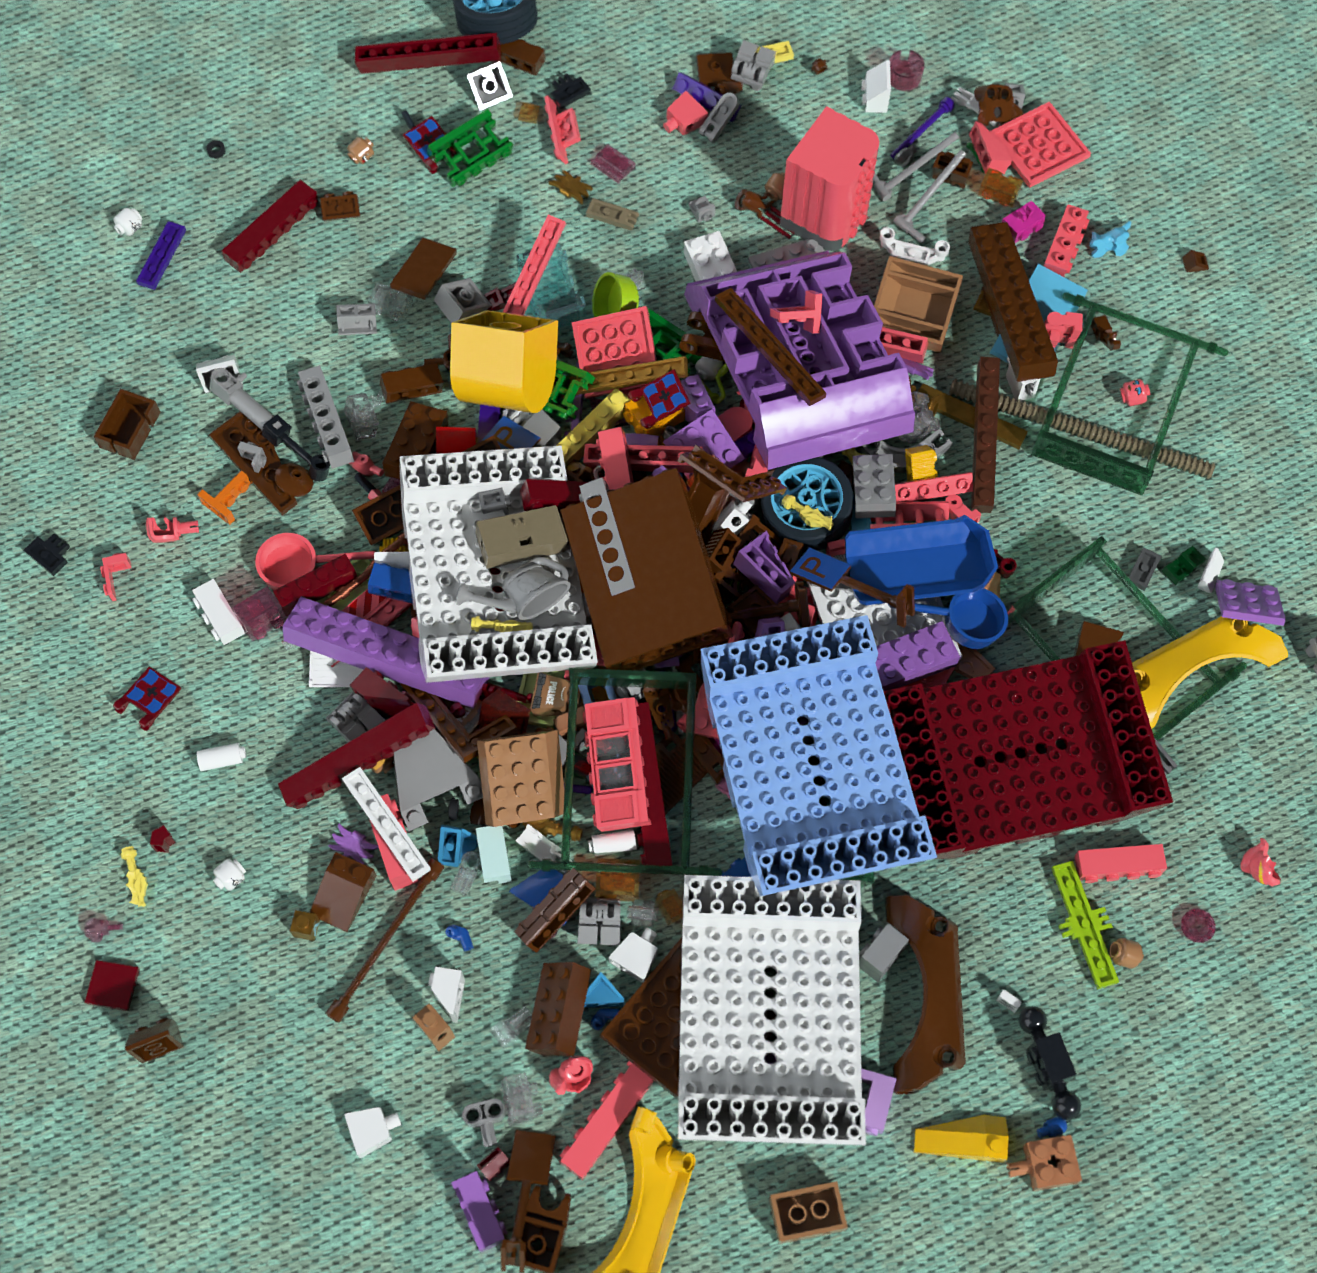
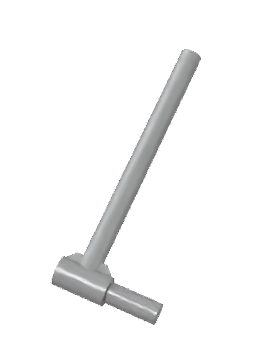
M957 133L951 134L888 183L880 181L875 173L873 184L883 201L889 200L893 187L959 138Z
M963 150L957 153L907 215H897L893 221L895 225L905 233H909L921 244L927 238L914 228L912 219L965 157L966 153Z

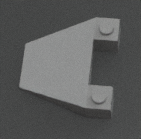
M435 729L430 731L428 736L414 740L409 747L394 752L398 809L408 831L429 823L420 803L457 786L467 805L483 798L479 777L458 757Z

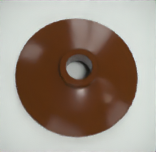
M283 464L275 472L274 478L277 486L290 496H305L313 488V480L309 477L308 471L298 464Z

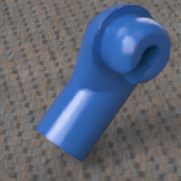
M451 925L446 928V935L460 941L464 951L474 948L466 928L458 925Z
M620 1008L599 1009L591 1019L592 1028L594 1030H601L608 1020H613L620 1011Z

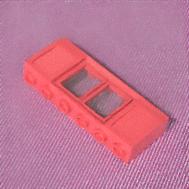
M635 697L585 704V711H583L584 724H587L585 741L586 744H589L590 752H587L588 764H591L592 772H589V781L594 789V793H591V802L593 806L595 805L593 822L594 826H597L601 832L651 825L647 811L649 801L645 793L647 782L643 774V766L645 764L640 747L642 745V738L639 735L638 728L640 719L636 707L639 705Z

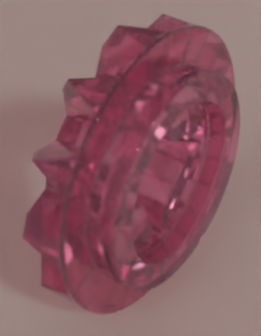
M1192 909L1186 912L1181 919V930L1185 934V938H1189L1193 943H1204L1215 934L1216 924L1208 912L1202 909ZM1195 920L1199 925H1205L1200 929V933L1196 928H1190L1195 924Z

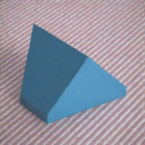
M441 825L438 862L446 866L459 867V864L478 847L477 836L463 828Z
M600 972L587 990L584 1008L623 1007L624 997Z

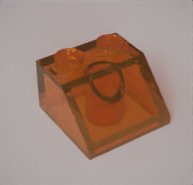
M598 858L596 898L621 899L620 901L639 902L640 860Z

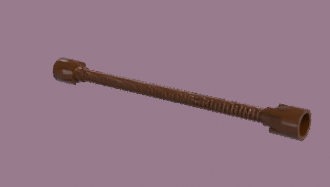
M430 858L427 864L431 870L421 877V882H419L418 886L414 889L415 891L408 898L409 900L399 911L398 916H396L388 928L389 930L383 935L384 937L380 939L376 948L372 951L373 953L363 964V967H361L357 976L353 979L354 981L345 991L346 993L340 996L338 1000L334 999L325 1014L337 1023L341 1022L349 1010L347 1005L350 1002L351 996L355 993L354 991L358 989L359 984H361L370 968L374 965L373 963L377 961L378 956L388 944L387 942L391 940L392 935L396 933L400 924L404 921L403 919L410 912L409 910H411L414 903L421 896L420 894L427 887L426 885L430 884L431 881L435 882L445 868L437 860Z

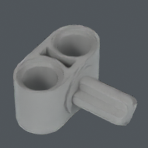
M490 1099L466 1106L462 1112V1117L468 1127H480L484 1146L492 1147L497 1144L493 1124L503 1120L506 1110L500 1100ZM499 1106L501 1112L497 1116H492L489 1114L491 1107ZM471 1111L479 1113L476 1121H469L467 1119Z

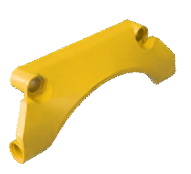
M1221 616L1132 662L1151 728L1155 727L1159 715L1172 692L1192 672L1213 661L1231 657L1249 658L1260 662L1266 667H1271L1288 657V651L1282 637L1258 624L1248 625V622L1245 620Z
M643 1107L637 1108L629 1132L634 1161V1184L629 1212L622 1232L611 1252L592 1273H660L696 1161L692 1153L679 1151L672 1147L673 1139L659 1118L656 1117L657 1113Z

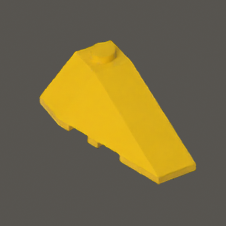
M979 1115L915 1129L914 1153L1004 1163L1008 1158L1009 1138L1006 1117Z

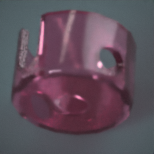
M901 50L893 53L889 59L891 86L900 91H910L917 88L921 83L925 63L922 56L913 50H910L907 60H900ZM907 73L909 76H902L900 74Z

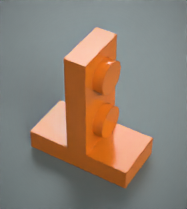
M240 471L215 498L203 489L197 496L201 504L231 525L235 518L232 511L227 507H231L236 498L241 493L247 491L251 483L247 474Z

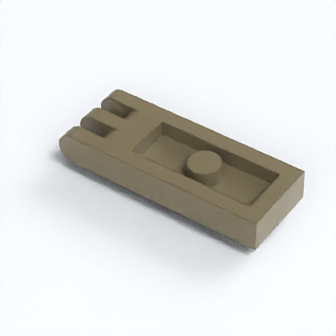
M592 198L586 211V217L632 231L639 213Z

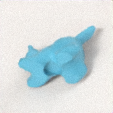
M1128 221L1122 227L1114 228L1102 235L1092 232V238L1089 246L1095 249L1092 252V257H1102L1108 251H1114L1116 256L1124 255L1129 248L1126 240L1129 237L1127 230L1130 228L1131 222Z

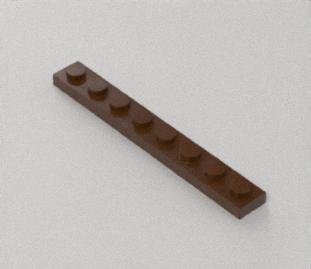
M732 288L715 295V302L809 407L826 398V392Z

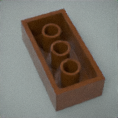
M410 401L382 462L384 476L400 480V456L436 454V427H448L447 411Z
M575 962L543 963L527 1035L526 1050L542 1056H574L591 969Z

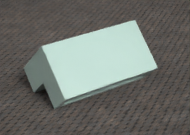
M503 826L476 828L484 882L498 881L499 884L512 882Z

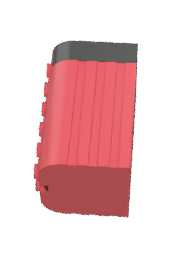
M828 106L825 107L786 159L780 227L793 231L795 235L804 240L813 239L817 241L818 245L827 251L841 249L850 238L853 239L856 236L859 225L863 226L867 220L877 162L879 138L872 129L864 127L859 122L847 118V116L834 111V109Z

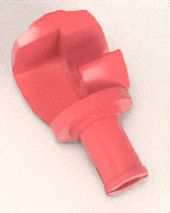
M165 517L164 521L167 524V529L161 530L155 518H146L147 536L153 543L174 542L180 540L181 534L199 533V528L193 527L199 526L198 520L180 522L177 517H173L172 523Z

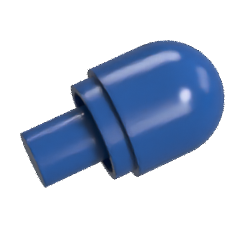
M1054 1117L1047 1120L1043 1124L1044 1127L1037 1129L1036 1132L1039 1138L1047 1135L1050 1138H1054L1066 1132L1067 1122L1059 1117Z

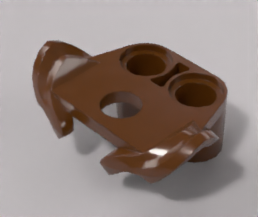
M991 84L976 87L974 97L978 101L979 106L977 122L984 126H989V121L1001 122L998 123L999 127L1023 115L1022 109L1014 104L1013 93L1009 86ZM996 107L1000 110L999 117H996L994 114Z

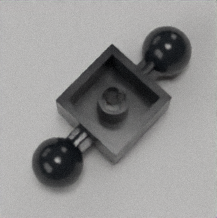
M1028 1006L1020 1012L1018 1020L1021 1029L1031 1034L1034 1040L1027 1048L1026 1056L1030 1065H1034L1037 1072L1035 1073L1038 1086H1042L1044 1091L1053 1088L1055 1096L1052 1101V1109L1056 1116L1063 1120L1074 1119L1081 1111V1102L1075 1093L1067 1090L1065 1084L1069 1083L1077 1074L1060 1032L1046 1036L1044 1032L1047 1025L1045 1012L1037 1006Z

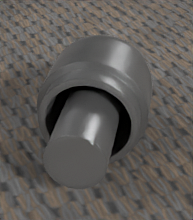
M911 146L909 149L904 148L899 151L895 156V163L898 166L907 165L912 160L913 154L917 152L916 147Z

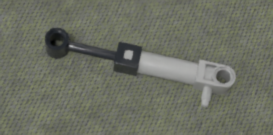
M224 368L214 369L211 373L210 390L227 405H234L262 430V436L275 447L284 442L308 463V474L312 480L320 482L327 478L330 462L325 463L324 457L321 454L312 457L289 437L291 426L278 414L273 416L243 390L241 382L247 378L246 373L243 372L234 377Z

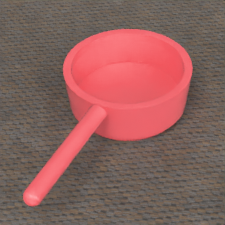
M280 533L270 537L261 545L256 555L255 564L259 576L272 590H276L316 569L317 563L330 562L345 553L316 555L312 544L305 537L295 533ZM375 551L346 553L350 561L374 559Z

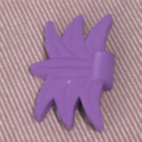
M902 358L909 374H917L926 380L932 377L933 368Z
M338 824L339 831L343 837L333 833L332 836L338 845L329 844V848L338 852H344V856L352 857L355 861L362 864L364 863L361 858H374L366 850L379 849L378 845L367 842L365 840L366 836L356 830L350 832L341 824Z

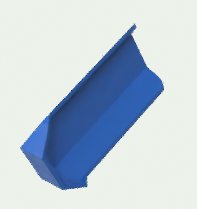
M966 515L952 520L849 531L845 537L846 563L851 565V569L848 571L849 576L893 596H898L906 584L914 587V600L980 592L990 582L998 569L989 530ZM853 589V594L860 604L886 603Z

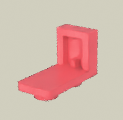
M115 553L110 557L102 558L103 566H100L102 577L106 580L103 588L105 595H109L112 601L117 600L112 572L132 568L131 561L126 553Z

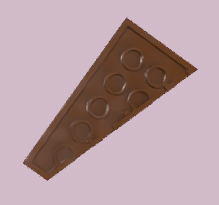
M238 412L209 434L210 439L240 471L247 474L249 481L282 516L297 505L295 497L284 493L275 482V472L281 466V462L274 445L262 436V430L242 412ZM240 441L245 443L252 442L258 447L263 448L267 460L259 473L254 472L251 464L252 460L240 456L238 451Z

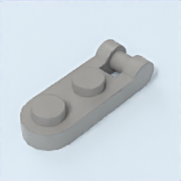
M733 93L724 94L699 129V134L707 136L710 142L715 143L738 109L739 98ZM712 125L715 126L713 131L710 130Z

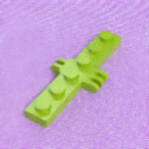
M1073 861L1053 866L1051 870L1069 914V917L1065 919L1066 923L1058 925L1060 930L1069 929V931L1061 933L1062 937L1071 936L1072 940L1078 939L1097 990L1118 984L1117 974L1100 933L1113 928L1111 923L1102 924V922L1110 920L1108 915L1099 916V914L1106 912V908L1102 907L1091 910Z

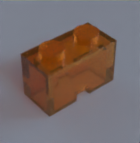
M988 168L980 185L978 195L985 199L999 202L1003 206L1013 208L1021 191L1023 180L1013 176H1009V178L1004 177L1002 172Z

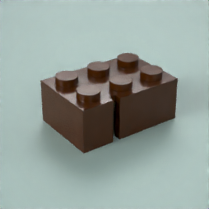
M120 389L94 435L99 448L112 453L117 451L119 455L135 460L151 431L150 426H154L161 413L156 401Z

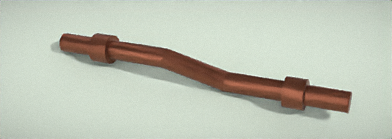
M404 532L397 537L396 541L381 552H394L402 545L406 546L408 542ZM373 560L362 574L346 586L342 585L336 590L337 593L327 599L325 604L331 607L339 600L347 598L351 591L370 577L375 561Z

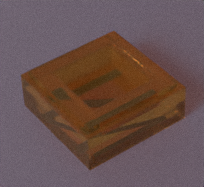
M522 103L518 121L536 124L540 106Z

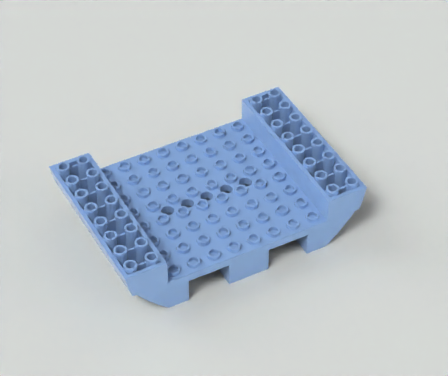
M867 615L701 649V666L708 711L712 727L717 730L724 758L723 771L732 807L737 809L745 841L743 851L747 867L759 892V896L937 858L926 817H919L875 664L878 650ZM799 717H806L809 723L802 726L797 722V719ZM806 736L812 737L814 744L807 746L803 743L802 739ZM815 756L819 759L820 763L816 766L810 765L808 758ZM820 776L824 778L825 784L817 786L814 784L813 779ZM827 797L830 799L831 804L824 807L819 803V799Z

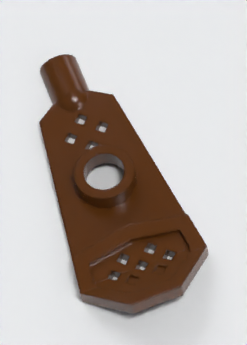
M659 678L649 680L642 691L646 702H649L650 712L658 729L664 732L666 740L673 739L671 729L674 727V719L668 686ZM663 706L665 712H660L658 707Z

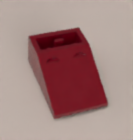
M367 667L350 684L354 693L360 695L381 716L393 717L414 704L411 702L412 697L407 692L403 691L401 693L392 681L386 682L378 671L374 670L372 672Z

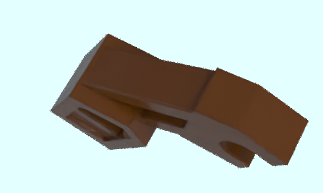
M1106 315L1093 318L1091 328L1096 340H1100L1110 351L1120 349L1121 341L1116 340L1117 333L1112 332V327Z

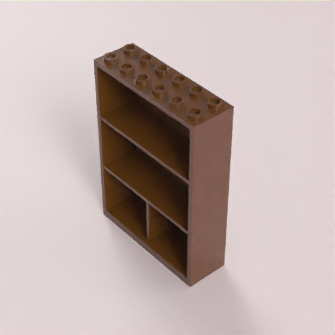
M676 468L665 469L658 475L646 476L636 483H627L622 488L607 491L635 588L611 595L584 502L570 504L561 510L605 667L616 678L733 637L686 483ZM601 495L586 500V503L590 508H597L602 502ZM597 511L592 516V523L595 526H602L607 522V514L603 511ZM608 529L601 530L597 535V540L602 545L610 543L613 539V534ZM612 547L607 548L603 552V560L606 563L615 562L618 558V551ZM614 566L608 572V577L613 582L620 581L624 576V570L620 566Z

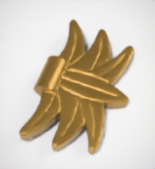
M563 170L564 176L555 175L556 180L549 181V185L559 188L561 194L568 198H575L580 204H583L582 196L589 198L587 190H593L592 186L580 182L581 176L573 178L565 170Z

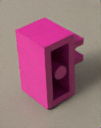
M1031 200L1003 218L1002 222L1008 223L1014 242L1017 243L1027 239L1032 232L1041 230L1044 226L1043 223L1046 215Z

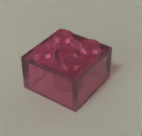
M268 586L232 607L237 619L252 642L256 639H262L266 636L267 632L273 628L281 627L287 620L280 603Z

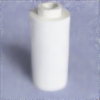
M239 743L197 751L200 771L240 764L246 758L245 747L240 746Z
M633 829L592 835V840H588L589 851L594 853L595 857L637 850Z

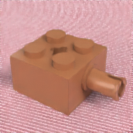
M1071 1135L1027 1142L1023 1145L1026 1160L1006 1164L1007 1170H1011L1008 1172L1009 1178L1029 1174L1033 1192L1078 1184L1082 1181ZM1052 1159V1161L1056 1162V1166L1049 1165L1048 1161Z

